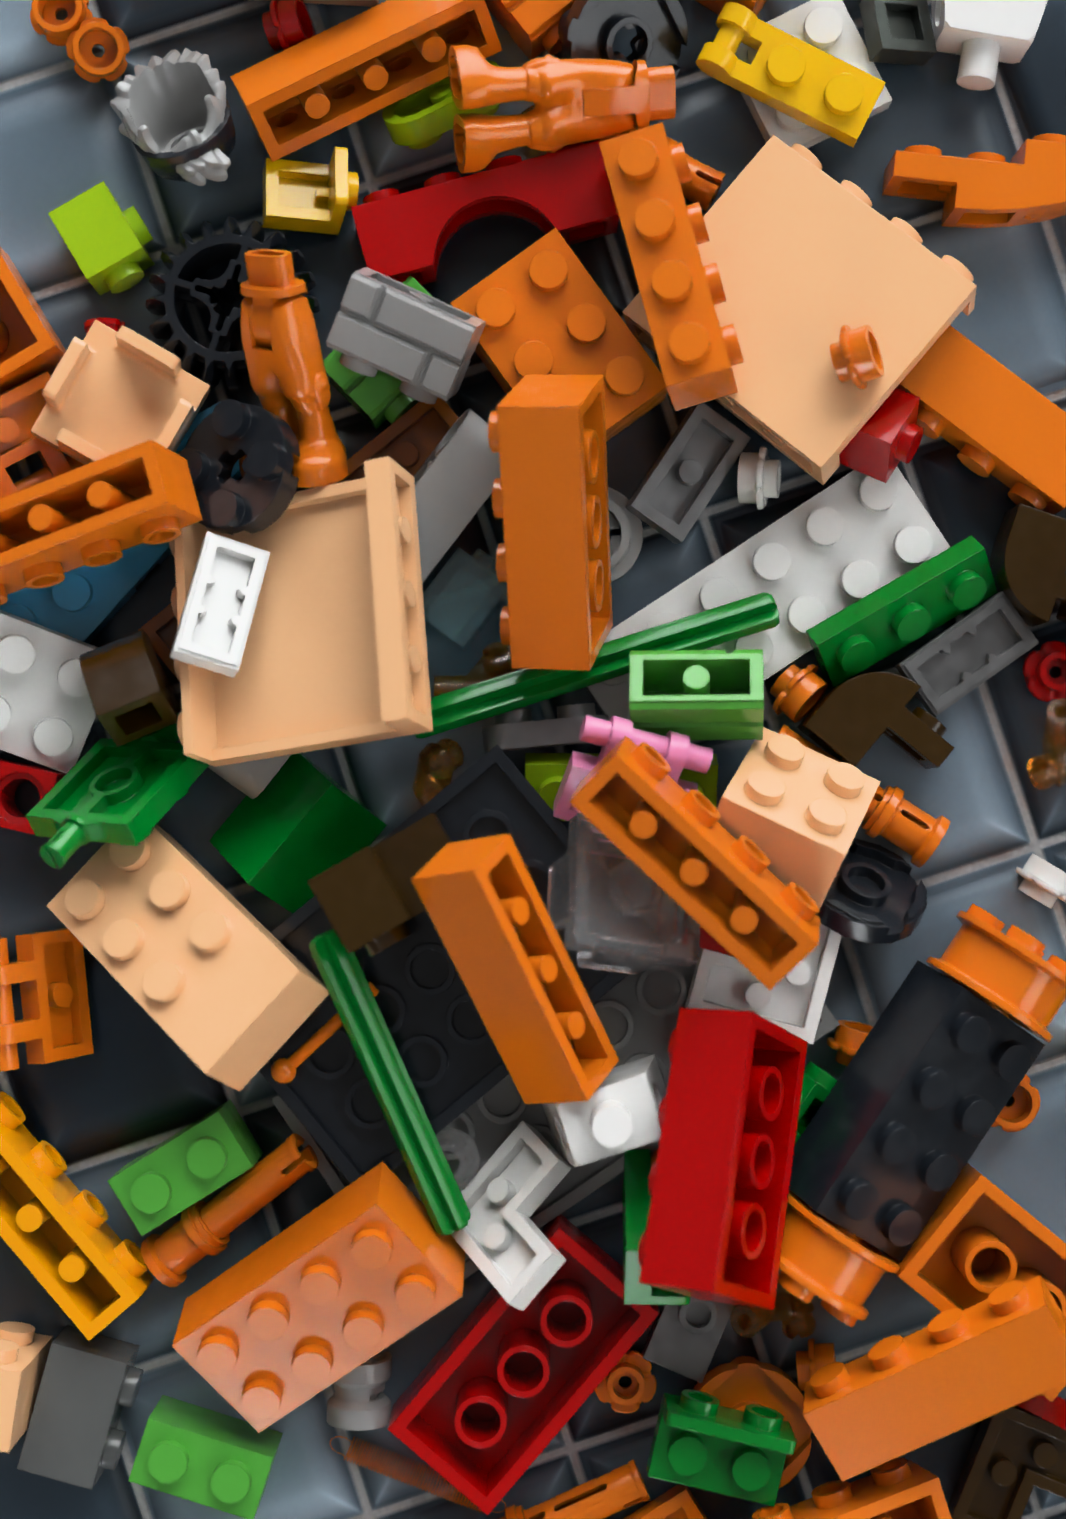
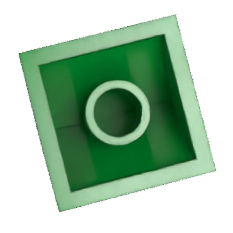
M303 753L290 755L270 783L255 799L246 796L211 837L209 842L247 884L293 914L315 896L307 882L308 880L365 847L370 846L386 828L387 824Z

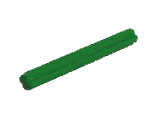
M335 929L323 932L314 937L309 943V950L435 1231L441 1236L457 1232L468 1225L470 1211L354 952L348 954Z

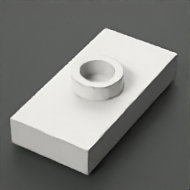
M207 531L202 541L169 658L232 678L235 677L239 671L270 552Z

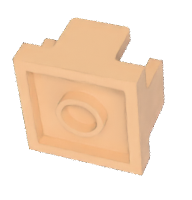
M95 319L83 341L74 337L45 386L42 394L46 404L33 425L31 433L33 436L84 465L150 439L176 452L210 393L211 387L209 384L183 370L181 359L126 326L122 325L117 332Z

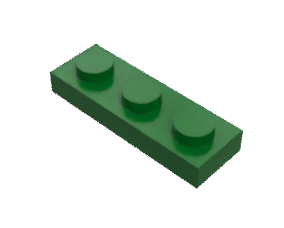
M971 535L806 630L821 672L833 687L837 686L996 594L997 589L986 550Z

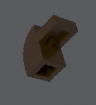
M1020 503L1004 513L992 549L990 568L997 593L1004 592L1028 626L1034 627L1049 622L1053 608L1058 609L1056 618L1066 623V519Z
M144 630L137 631L80 655L82 674L96 716L118 747L177 723V712L182 711L180 699L175 687L157 660L151 640Z
M888 672L862 674L831 688L797 727L827 753L838 758L841 762L853 766L860 762L882 734L925 769L939 768L954 750V747L942 738L947 729L940 721L918 706L912 712L905 707L921 686L906 677Z

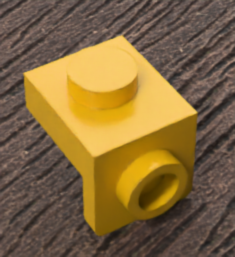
M334 146L329 164L284 159L272 162L270 158H266L263 167V228L339 235L346 211H351V207L357 206L359 193L358 172L348 171V148Z

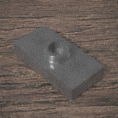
M1001 591L899 662L895 667L903 677L921 686L915 695L926 711L935 717L1039 644V641L1004 592Z
M691 1297L688 1305H661L659 1315L655 1319L642 1350L643 1359L702 1383L735 1304Z

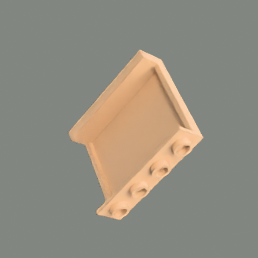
M772 135L703 216L710 241L697 246L703 266L716 262L727 302L714 305L720 327L734 324L744 363L732 366L738 393L715 399V401L824 485L840 466L839 454L961 312L969 316L974 310L977 285L973 283L974 278L971 272L960 261L949 255H944L940 259L924 247L921 236L910 224L897 217H893L889 221L874 210L868 195L856 184L848 180H843L839 184L823 172L821 162L806 147L798 143H794L790 147L775 135ZM639 292L622 313L628 328L636 339L657 354ZM868 324L880 348L884 365V376L867 381V388L863 390L856 387L852 380L842 383L832 363L830 344L839 341L840 328L844 325H848L852 330Z
M390 456L364 461L365 478L296 491L284 513L272 525L262 531L252 534L247 531L233 533L234 535H229L196 522L181 528L182 534L178 538L169 541L170 550L175 558L176 586L171 593V605L178 621V626L202 541L207 531L270 552L239 671L235 677L232 678L174 659L175 673L181 686L182 712L177 719V733L185 756L218 767L433 732L414 476Z

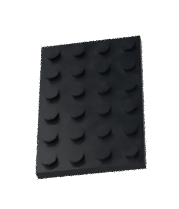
M498 745L493 747L379 842H383L431 813L437 814L452 842L510 833L592 1005L664 946L561 820L553 817L551 808ZM314 896L270 933L326 987L309 950V943L317 935L334 928L316 896ZM426 910L405 922L412 934L372 957H370L365 946L354 951L367 982H371L379 990V993L374 998L436 1135L509 1075V1072ZM329 994L259 1072L347 1180L352 1183L382 1161L393 1171L404 1160L344 1026H341L296 1068V1077L290 1083H277L272 1078L270 1071L272 1064L276 1060L281 1058L288 1059L337 1013Z

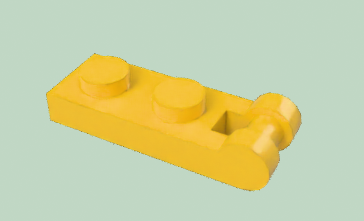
M726 2L716 20V26L719 30L713 42H706L696 60L697 67L708 76L853 148L886 82L758 19L756 14L747 7L735 2ZM740 43L758 51L751 65L738 59L735 55Z

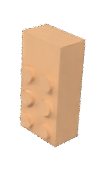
M155 825L152 833L137 846L104 843L46 905L206 1075L239 1092L329 995L327 988L186 849L158 825Z

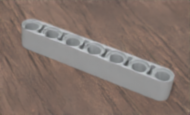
M471 409L466 410L457 419L414 475L422 583L491 495L495 478H501L499 453H492L489 447L488 423ZM290 755L218 767L209 765L208 768L251 799H255L270 783Z

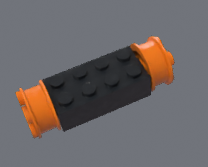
M973 903L967 912L960 910L956 917L963 925L941 958L929 956L926 963L932 968L917 960L794 1147L779 1269L782 1271L778 1275L777 1282L791 1294L806 1303H810L813 1297L817 1295L823 1299L820 1305L828 1313L852 1328L858 1319L862 1321L867 1319L869 1312L864 1303L886 1271L897 1274L900 1269L899 1264L893 1258L902 1262L1045 1046V1044L1025 1030L1050 1043L1053 1036L1047 1030V1027L1066 1000V962L1051 954L1047 961L1044 960L1042 957L1044 956L1043 951L1046 946L1042 942L1015 925H1011L1006 934L1002 933L1001 931L1005 924Z

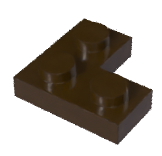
M1017 1405L983 1419L948 1503L951 1518L1021 1519L1034 1486L1066 1499V1430Z

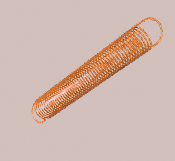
M335 1436V1437H333V1438L330 1440V1443H329V1444H330V1447L332 1448V1446H331V1441H332L334 1438H336V1437L345 1438V1439H347V1440H349V1439L346 1438V1437H342V1436ZM355 1436L353 1437L352 1441L349 1440L351 1442V1445L343 1460L349 1461L350 1459V1463L353 1460V1464L356 1461V1465L359 1462V1466L361 1464V1467L365 1465L364 1468H367L368 1466V1470L370 1469V1467L371 1471L374 1468V1472L377 1469V1473L379 1471V1474L385 1475L386 1473V1477L388 1476L392 1479L395 1477V1480L398 1478V1481H400L401 1479V1482H403L404 1480V1484L407 1481V1485L409 1483L410 1486L413 1484V1487H415L416 1485V1488L421 1489L422 1487V1491L425 1489V1492L428 1490V1493L431 1491V1494H433V1492L434 1495H436L437 1493V1496H439L440 1494V1498L443 1496V1499L446 1497V1500L448 1498L449 1501H451L452 1499V1502H454L455 1500V1503L458 1502V1505L461 1503V1506L463 1504L464 1507L467 1506V1508H469L470 1506V1509H476V1512L479 1510V1513L482 1512V1514H484L482 1510H480L479 1508L477 1509V1506H475L474 1508L475 1504H472L471 1501L469 1503V1499L466 1502V1497L462 1503L464 1495H462V1498L459 1502L461 1492L457 1498V1494L459 1492L457 1490L456 1495L454 1497L456 1488H454L453 1494L451 1496V1492L454 1486L451 1487L450 1493L448 1495V1491L451 1486L450 1483L445 1494L448 1481L446 1482L445 1488L442 1492L446 1479H444L442 1487L439 1491L443 1477H441L439 1486L436 1490L437 1483L441 1476L440 1474L438 1475L435 1487L433 1489L434 1482L438 1474L437 1472L435 1474L433 1483L430 1488V1484L433 1479L435 1470H433L430 1482L427 1486L429 1477L433 1469L432 1467L430 1469L427 1481L424 1485L430 1466H428L424 1480L421 1484L427 1464L424 1467L422 1476L418 1483L424 1463L422 1464L419 1475L416 1479L421 1462H419L417 1471L413 1478V1474L418 1463V1461H416L414 1470L410 1477V1473L415 1462L414 1459L409 1474L407 1476V1472L412 1461L411 1458L405 1475L403 1477L409 1457L407 1458L404 1469L401 1473L406 1456L404 1457L402 1465L398 1472L403 1455L401 1456L399 1464L395 1471L400 1454H398L396 1463L393 1467V1463L397 1455V1452L395 1453L394 1459L390 1466V1462L394 1454L393 1451L389 1463L386 1467L391 1450L389 1451V1454L383 1466L388 1449L386 1450V1453L380 1465L385 1448L383 1449V1452L377 1464L382 1447L380 1448L377 1458L375 1460L379 1446L377 1447L374 1457L372 1459L376 1444L374 1445L373 1451L370 1455L373 1443L371 1444V1447L367 1454L370 1442L368 1443V1446L364 1453L367 1441L365 1442L364 1447L362 1449L364 1443L363 1440L357 1453L361 1439L359 1440L356 1449L355 1446L358 1437L354 1443L353 1448L352 1445ZM504 1509L503 1511H500V1512H495V1511H491V1512L501 1513V1512H504L505 1509Z

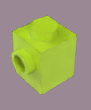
M104 181L48 213L85 278L100 296L108 291L120 293L132 288L143 279V271L154 265L144 247L145 244L154 240L134 205L123 211Z

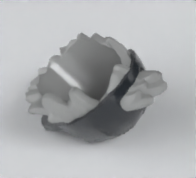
M187 48L184 49L181 55L179 51L174 49L167 53L163 59L152 55L147 66L136 65L134 68L135 76L125 75L124 80L118 82L115 87L117 97L110 101V106L122 121L119 125L120 133L133 141L136 150L148 166L161 178L189 182L198 186H204L206 179L216 182L225 181L228 178L226 170L231 165L230 158L228 157L235 147L236 133L230 105L226 98L225 82L220 81L218 69L211 68L209 55L201 54L198 51L192 52Z

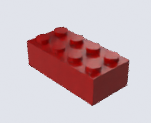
M679 1007L677 1026L672 1031L668 1044L671 1067L667 1094L662 1098L658 1112L661 1135L657 1162L653 1164L648 1179L651 1203L647 1230L643 1233L638 1247V1261L641 1267L639 1283L701 1300L774 1310L808 1042L753 1011Z
M562 1214L551 1220L543 1228L542 1233L563 1255L566 1261L529 1305L521 1311L509 1305L493 1287L393 1404L387 1430L487 1516L659 1315L657 1305L624 1304L623 1267Z

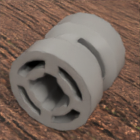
M382 1350L334 1382L335 1393L327 1401L326 1421L328 1425L342 1430L365 1431L382 1428L389 1424L391 1400L383 1392L385 1383L392 1376V1355L389 1352Z

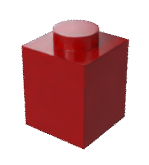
M896 388L839 454L840 464L887 483L899 462L902 461L908 464L920 445L924 428L917 425L920 397Z

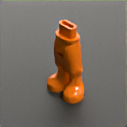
M455 45L450 46L448 69L450 88L455 106L459 110L478 109L499 103L523 100L535 104L532 110L524 114H456L453 121V141L456 161L461 174L483 170L497 154L514 148L527 146L534 150L555 153L566 145L613 136L635 127L639 130L648 127L650 121L674 119L676 115V82L672 65L647 67L645 60L642 59L634 60L631 64L609 59H559L547 54L544 57L526 62L522 67H503L490 64L477 47Z
M272 249L248 251L244 254L248 280L239 286L240 293L245 296L241 303L240 330L251 388L259 397L263 408L282 418L291 427L298 440L300 457L293 454L294 465L291 474L299 478L297 487L312 488L336 483L348 476L346 448L336 432L328 406L331 399L330 384L313 313L308 299L302 296L303 294H308L305 281L295 278L292 253L290 251ZM246 455L238 459L240 474L242 477H244L245 471L243 470L241 465L244 459L247 457Z

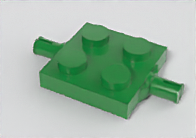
M177 723L120 747L116 745L113 739L101 738L26 815L35 836L51 838L40 848V856L49 866L62 868L81 845H86L89 841L137 846L152 833L154 826L170 808L188 793L189 787L205 771L209 764L184 755L182 744L177 743L179 741Z

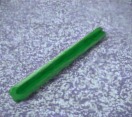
M763 592L605 642L590 671L520 669L432 697L433 732L415 734V737L424 739L629 674L630 651L704 650L774 628L780 623L777 604L771 594Z

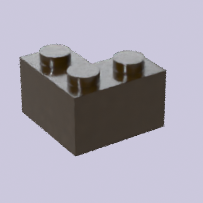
M431 813L376 846L365 847L307 881L348 954L365 946L370 957L412 934L405 922L426 911V908L411 879L447 843H452L437 814Z

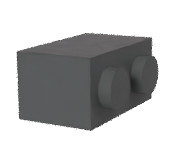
M66 1326L51 1343L17 1465L18 1470L90 1490L93 1489L105 1469L115 1470L126 1438V1431L117 1429L123 1406L133 1407L144 1370L134 1367L140 1345L97 1334L88 1341L78 1328Z

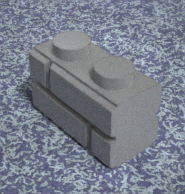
M365 267L354 271L349 280L340 304L341 308L335 317L327 338L326 346L342 353L339 362L346 368L369 377H376L378 370L402 380L399 390L405 395L427 404H435L437 397L447 401L457 394L486 321Z

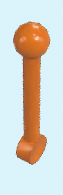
M369 982V987L375 997L379 990ZM338 1012L288 1059L281 1058L272 1064L270 1071L274 1081L280 1084H287L293 1081L297 1073L296 1068L343 1026Z

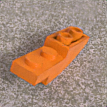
M1046 133L1036 135L1032 139H1026L1012 157L1011 163L1005 162L1003 155L994 152H975L964 158L942 155L941 149L930 145L908 146L904 151L896 150L884 171L882 195L944 202L942 227H1011L1062 217L1066 215V136Z

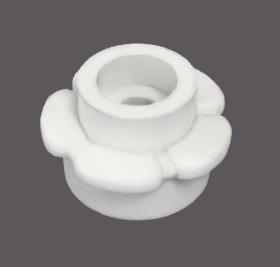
M765 446L760 447L759 453L742 452L740 454L737 477L739 503L756 504L757 509L761 510L767 505L768 498H779L781 487V461L770 459L768 449Z
M1033 853L1023 869L1017 866L1016 873L1024 878L1018 887L1020 891L1052 909L1058 898L1066 903V873Z

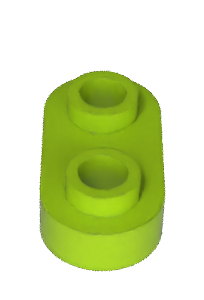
M487 60L490 64L499 66L495 61ZM449 77L385 107L382 117L395 144L408 146L411 149H423L435 144L442 137L443 133L453 129V121L456 114L479 113L494 115L500 105L495 104L484 108L459 110L453 101Z

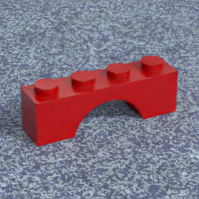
M600 141L566 145L555 153L546 151L545 155L523 161L521 156L518 155L504 156L491 161L486 166V171L461 177L458 172L441 173L427 179L424 182L423 188L401 194L398 189L394 188L382 189L368 194L363 198V204L351 207L366 266L401 283L409 276L414 277L421 285L435 282L441 254L452 236L466 224L491 215H509L521 218L539 228L545 235L556 227L568 245L616 233L619 214L600 149Z

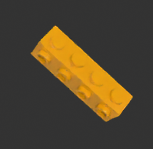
M0 1091V1236L87 1340L90 1341L137 1301L154 1278L147 1271L149 1269L142 1258L140 1248L130 1239L126 1238L122 1241L106 1223L109 1216L100 1200L86 1189L81 1192L64 1173L67 1170V1165L61 1154L47 1141L42 1140L38 1142L23 1124L26 1117L19 1104L10 1095Z

